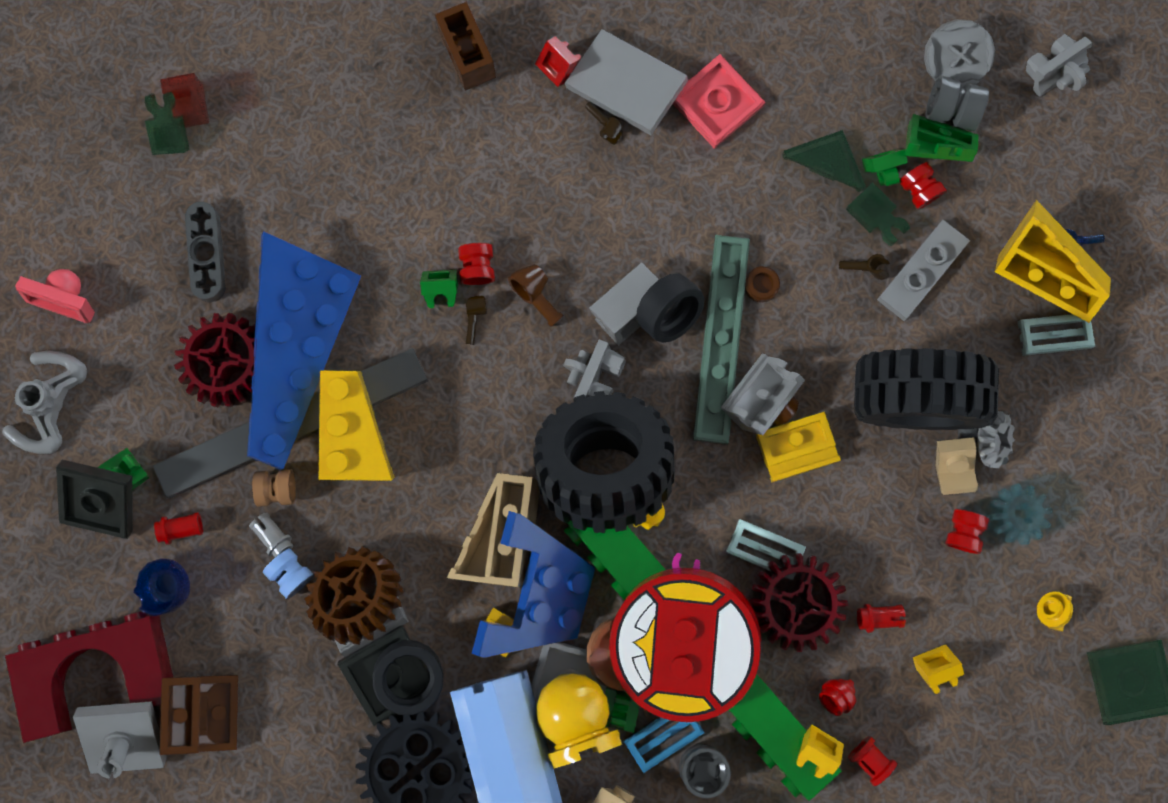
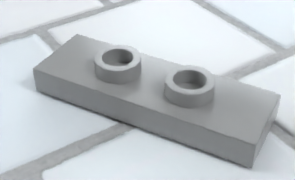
M942 220L877 300L905 321L970 240L946 221Z

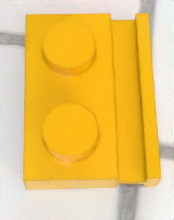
M825 412L770 428L764 435L755 434L772 483L841 461Z

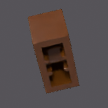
M467 1L435 14L439 33L464 90L466 91L495 79L494 62Z

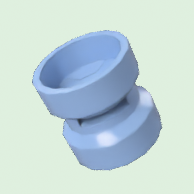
M291 548L276 556L263 570V574L270 581H276L280 586L279 591L286 599L297 594L314 577V574L308 567H302L297 562L298 556Z

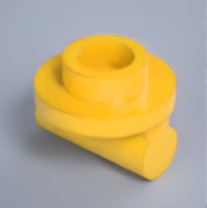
M1060 592L1045 594L1037 605V616L1041 623L1050 629L1063 632L1065 625L1070 621L1073 614L1072 597Z

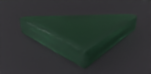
M843 130L784 150L782 153L785 160L789 159L809 168V171L832 181L837 180L853 187L857 192L864 191L866 188Z

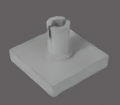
M152 701L77 707L73 719L90 774L99 773L102 777L110 778L111 773L114 772L113 777L117 778L122 771L164 768L166 755H160V730Z

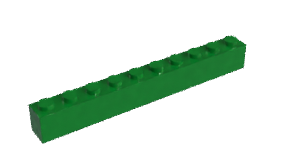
M571 520L566 523L568 527L563 531L577 547L583 542L591 552L587 559L600 574L605 570L609 572L616 580L611 586L623 600L643 580L666 570L628 526L627 530L616 532L614 528L606 529L605 533H594L593 528L587 527L585 531L574 528ZM756 674L748 692L735 706L728 710L736 719L731 725L745 741L750 737L755 740L761 747L756 752L757 755L770 769L776 765L785 775L781 782L795 798L801 794L810 801L842 771L838 767L833 775L828 773L822 778H817L814 776L817 765L811 761H806L802 768L797 765L798 754L804 734L807 731Z

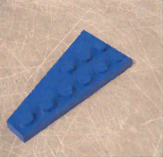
M263 231L260 246L261 263L259 265L258 277L259 294L256 308L253 356L255 358L251 387L252 405L249 419L247 457L282 470L320 380V370L325 368L361 275Z

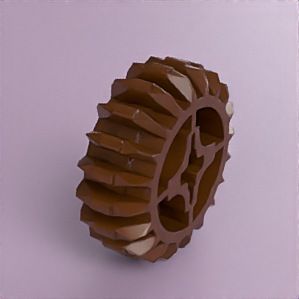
M363 546L358 552L354 548L348 547L345 556L335 552V560L331 563L323 560L325 568L322 572L313 571L314 577L317 579L316 582L306 584L308 590L312 593L304 598L306 605L310 607L306 613L313 621V627L318 632H322L323 636L328 640H336L343 645H347L349 641L360 645L363 636L368 640L374 641V631L378 629L381 632H386L385 621L387 619L396 620L392 610L402 607L401 601L397 598L404 593L403 587L399 584L402 579L395 570L394 564L389 559H385L380 552L375 550L371 552Z

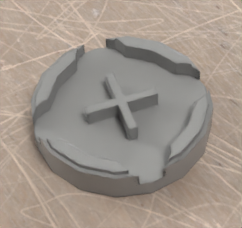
M955 19L944 23L931 34L925 45L924 62L926 70L934 81L942 75L960 80L961 87H964L967 83L976 85L993 65L995 55L993 39L983 26L971 20Z

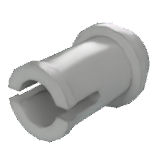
M267 512L258 516L266 529L255 519L250 523L249 528L254 531L267 547L266 553L268 556L276 557L286 549L293 548L291 543L292 537L288 534L284 535Z

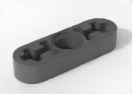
M196 202L189 206L185 213L190 288L193 294L200 300L210 303L219 300L224 295L226 289L221 223L218 212L209 203ZM203 211L211 217L205 220V231L209 235L213 234V236L202 235V227L195 221V219L200 218ZM203 244H212L215 250L213 257L207 261L198 260V248ZM198 268L208 269L210 280L216 283V286L210 288V293L208 294L200 288V285L206 284V273L198 270Z

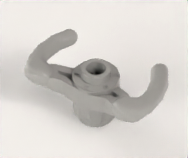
M46 350L32 353L30 355L31 363L34 365L59 364L65 366L67 371L44 382L38 379L23 382L19 385L15 394V403L23 409L24 413L32 416L42 439L39 441L30 439L21 434L13 425L5 426L2 431L3 435L13 445L24 451L36 454H53L60 448L62 436L56 425L59 411L63 407V401L68 390L77 384H81L87 376V367L76 357L60 351Z

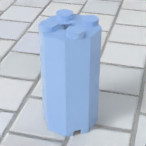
M527 670L507 674L504 677L489 679L450 692L479 803H563L554 769L547 755L549 750L546 739L537 724L536 702Z

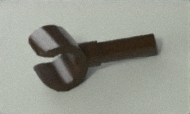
M588 102L585 108L604 125L600 131V136L615 145L623 134L620 121L614 117L608 118L592 102Z
M875 254L868 261H839V269L869 271L876 279L884 280L889 277V274L885 270H876V268L881 264L889 265L890 262L883 255Z
M484 296L470 297L466 302L468 327L465 344L474 345L477 325L476 316L487 314Z

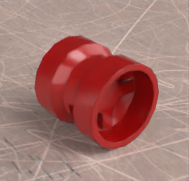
M929 162L917 166L900 179L903 189L912 192V202L917 210L926 207L947 192L942 182L932 178L934 170Z
M469 243L458 248L459 260L463 262V269L460 271L461 284L484 285L495 281L494 269L490 266V260L493 258V246L491 244Z
M955 509L951 520L956 531L947 534L945 545L964 552L981 554L983 542L978 536H982V533L988 529L990 519L981 514Z

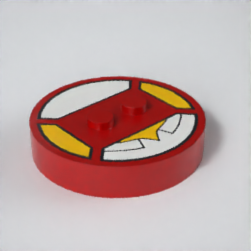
M673 568L646 578L626 597L615 616L611 628L610 658L613 670L622 688L643 709L658 717L677 722L708 720L725 713L735 706L751 687L760 661V627L755 612L748 600L729 581L702 569Z

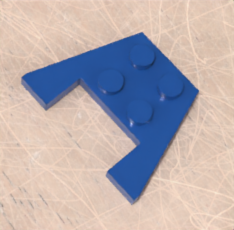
M509 511L500 544L531 551L513 625L508 626L480 620L472 654L483 658L578 638L595 571L594 566L522 514Z

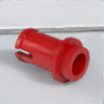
M197 512L192 515L168 519L166 516L161 517L160 521L154 523L156 539L158 543L165 542L166 545L172 543V540L203 535L200 513Z
M864 604L863 608L857 609V624L860 630H866L867 633H873L874 629L904 628L906 620L900 619V617L906 616L902 604L883 607H872L870 604Z

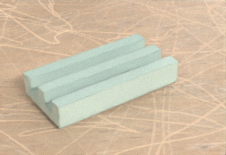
M1073 314L1018 321V329L1021 330L1020 341L1023 342V356L1092 349L1095 347L1091 321L1088 323ZM1078 322L1083 324V328L1030 333V327ZM1085 336V341L1032 346V341Z
M739 519L726 553L769 571L771 570L768 568V561L737 549L738 542L779 560L780 556L786 555L741 536L743 530L796 551L795 553H801L802 556L806 547ZM787 555L791 565L794 564L793 557ZM796 572L785 576V578L793 580Z

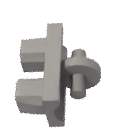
M1064 34L1055 40L1051 47V54L1055 56L1053 59L1049 60L1042 53H1036L1029 58L1026 72L1034 80L1033 91L1041 97L1056 86L1060 90L1067 86L1074 91L1082 89L1086 85L1085 74L1090 71L1087 49L1092 46V42L1087 37H1083L1076 42Z
M600 339L596 344L588 365H586L590 354L583 350H580L576 361L572 359L565 360L563 366L571 371L567 383L577 386L580 376H583L574 398L583 394L585 397L594 396V392L604 391L605 395H612L613 388L598 382L602 371L619 378L626 363L623 356L610 349L608 342Z

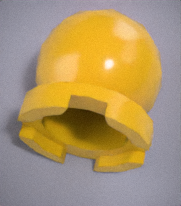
M560 674L541 690L536 705L537 724L544 737L556 744L554 746L556 751L547 754L553 768L580 761L579 752L592 748L593 753H602L622 745L619 730L609 731V728L606 727L610 715L608 698L599 684L583 674Z

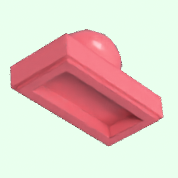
M69 269L52 271L46 277L45 284L20 276L15 285L16 290L24 301L31 305L84 323H90L95 312L87 299L78 296L81 291L80 278Z

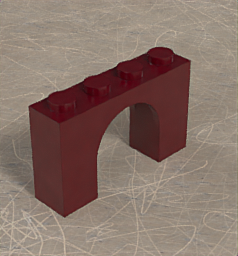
M147 611L124 616L125 623L112 626L111 621L96 623L89 626V633L77 636L76 630L56 634L53 636L54 642L41 645L40 640L23 643L17 646L18 652L5 655L23 743L72 730L64 692V681L73 661L84 652L92 649L104 651L118 662L124 674L130 703L152 701L153 707L161 706L162 678H172L173 673L160 616H147Z

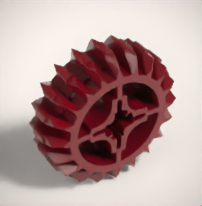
M214 313L212 323L205 317H200V329L190 325L188 330L193 335L189 339L183 336L179 337V341L186 345L185 349L175 350V355L183 359V361L174 365L177 371L184 372L178 378L179 382L183 385L189 384L186 392L191 396L197 394V401L205 404L210 399V404L213 407L218 408L222 400L225 406L233 407L235 402L234 396L241 403L247 402L245 391L248 390L252 393L255 324L249 326V320L245 317H241L237 321L233 313H228L224 320L219 313ZM234 335L241 336L245 340L249 350V358L236 354V343L233 342ZM217 337L216 343L211 348L202 349L207 342ZM227 355L235 361L228 360V362L225 361L219 365L212 359H222ZM198 362L210 366V377L213 378L211 386L202 380L198 370ZM245 371L238 380L225 386V384L229 383L230 377L234 372Z
M795 553L793 557L794 564L791 565L788 556L782 555L780 556L782 568L779 569L776 563L770 561L767 563L768 568L772 572L770 576L762 571L758 572L757 576L765 581L763 587L752 584L751 590L759 592L761 595L760 599L750 598L749 603L753 606H760L761 610L755 611L757 620L762 618L765 620L759 625L760 633L772 629L767 638L770 643H775L782 636L780 648L783 650H787L790 647L792 640L796 652H802L804 641H806L810 650H816L817 643L815 638L818 637L824 644H828L830 639L825 631L829 629L831 632L838 634L840 629L832 624L834 619L846 620V615L837 612L838 606H848V600L837 599V595L844 593L846 587L844 585L833 587L832 584L839 579L840 575L837 572H833L825 576L830 566L827 562H822L816 569V556L810 555L805 565H803L802 554ZM802 572L800 580L796 581L795 586L791 590L780 591L774 589L775 585L783 577L791 573ZM812 577L821 584L824 590L826 606L817 603L812 597ZM801 592V599L806 601L807 604L813 605L814 609L808 607L802 609L799 607V612H795L796 607L790 604V601L782 599V596L798 597V593ZM770 599L779 601L785 607L786 614L784 620H786L784 629L778 625L772 615ZM817 614L822 616L814 627L806 631L795 632L797 625L800 626L802 619L806 615Z

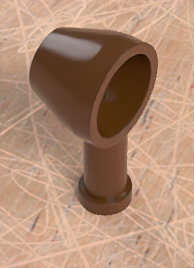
M535 264L517 270L508 277L512 289L526 303L533 304L548 321L547 324L550 327L564 316L542 295L541 292L548 278L539 266Z

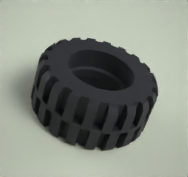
M906 348L871 352L869 355H863L856 364L854 413L859 421H863L866 424L890 428L967 430L991 426L998 417L999 368L991 357L987 358L986 355L967 351Z
M604 391L594 392V396L585 397L584 394L577 396L573 399V403L568 404L565 402L557 407L556 415L551 413L542 423L543 428L537 431L535 447L533 448L539 491L543 495L544 503L548 509L555 511L556 517L564 523H568L571 520L574 528L585 531L589 527L593 528L594 533H605L606 529L614 528L616 532L627 530V525L633 523L636 527L646 522L647 514L655 515L662 508V502L668 500L675 479L673 437L670 435V427L666 420L660 418V413L651 405L645 407V401L633 396L629 399L626 398V394L614 392L613 395H605ZM600 449L620 450L635 458L634 462L625 469L606 475L590 474L574 466L584 455Z

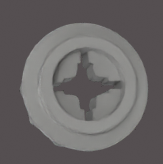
M998 411V417L991 426L979 428L978 452L983 464L990 468H1000L1001 465L1007 464L1008 455L1013 453L1012 444L1015 441L1013 438L1015 428L1011 425L1010 415L1004 414L1003 411Z

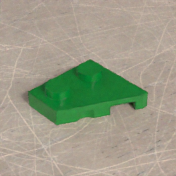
M913 114L908 125L904 155L973 162L978 151L979 135Z

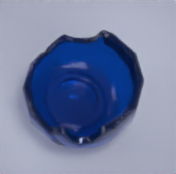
M161 558L148 562L138 573L136 587L133 590L141 601L139 609L143 613L159 616L176 611L187 601L190 594V581L188 574L180 563L172 559Z

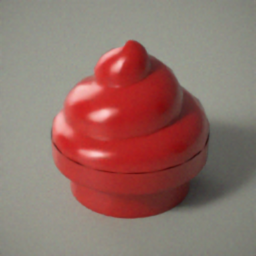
M830 679L822 685V692L819 694V700L823 707L835 716L849 713L856 704L854 681L850 679Z

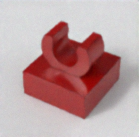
M555 36L546 41L535 65L559 87L566 82L581 59V55H574L568 49L569 43L567 41L561 42Z

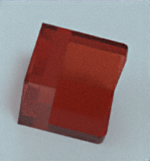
M195 73L160 79L162 93L171 103L174 126L177 129L209 123L204 87Z

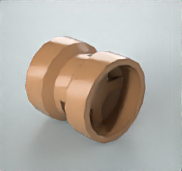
M280 470L277 474H270L268 471L254 472L252 491L255 505L257 507L269 506L272 502H279L281 505H293L296 498L293 470Z

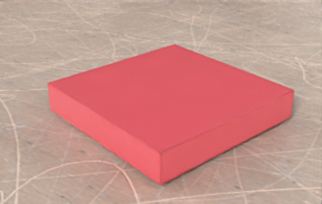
M719 54L686 83L673 105L715 149L762 109L766 102L726 59Z

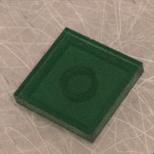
M1156 639L1087 652L1103 725H1114L1168 715V664L1162 640Z

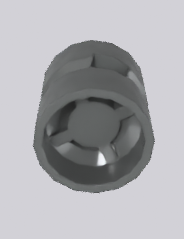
M940 75L933 85L927 102L926 119L945 123L951 119L955 127L975 131L984 115L989 90L986 87L971 83L961 87L960 80Z
M705 743L695 744L687 748L681 755L679 775L686 788L692 794L701 798H714L726 789L731 777L730 766L726 758L715 747Z

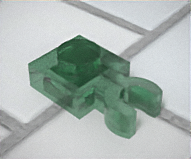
M167 92L163 95L164 107L157 104L154 93L145 96V106L154 117L145 121L152 155L185 153L190 150L183 115L173 116L172 110L175 107L173 93Z
M873 182L846 208L869 233L878 227L881 230L883 241L890 246H893L898 240L891 233V228L896 227L903 234L910 229V225L905 219L894 217L891 214L897 206Z

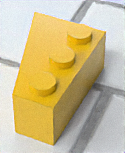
M1036 200L1000 252L995 273L1090 323L1110 296L1111 278Z
M320 370L319 480L392 481L395 477L386 454L385 445L379 432L361 371Z

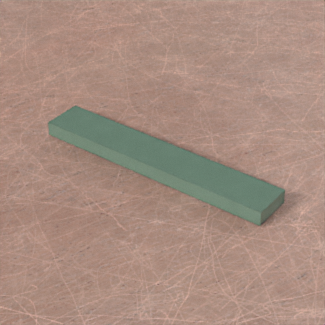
M715 235L693 441L729 444L731 418L721 409V406L735 388L750 243L748 238Z

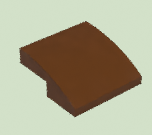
M238 675L162 678L160 755L237 750Z

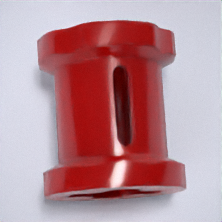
M868 736L850 752L847 758L851 762H856L871 777L870 783L873 786H877L890 776L897 767V762L894 759L889 760L874 745L875 740Z

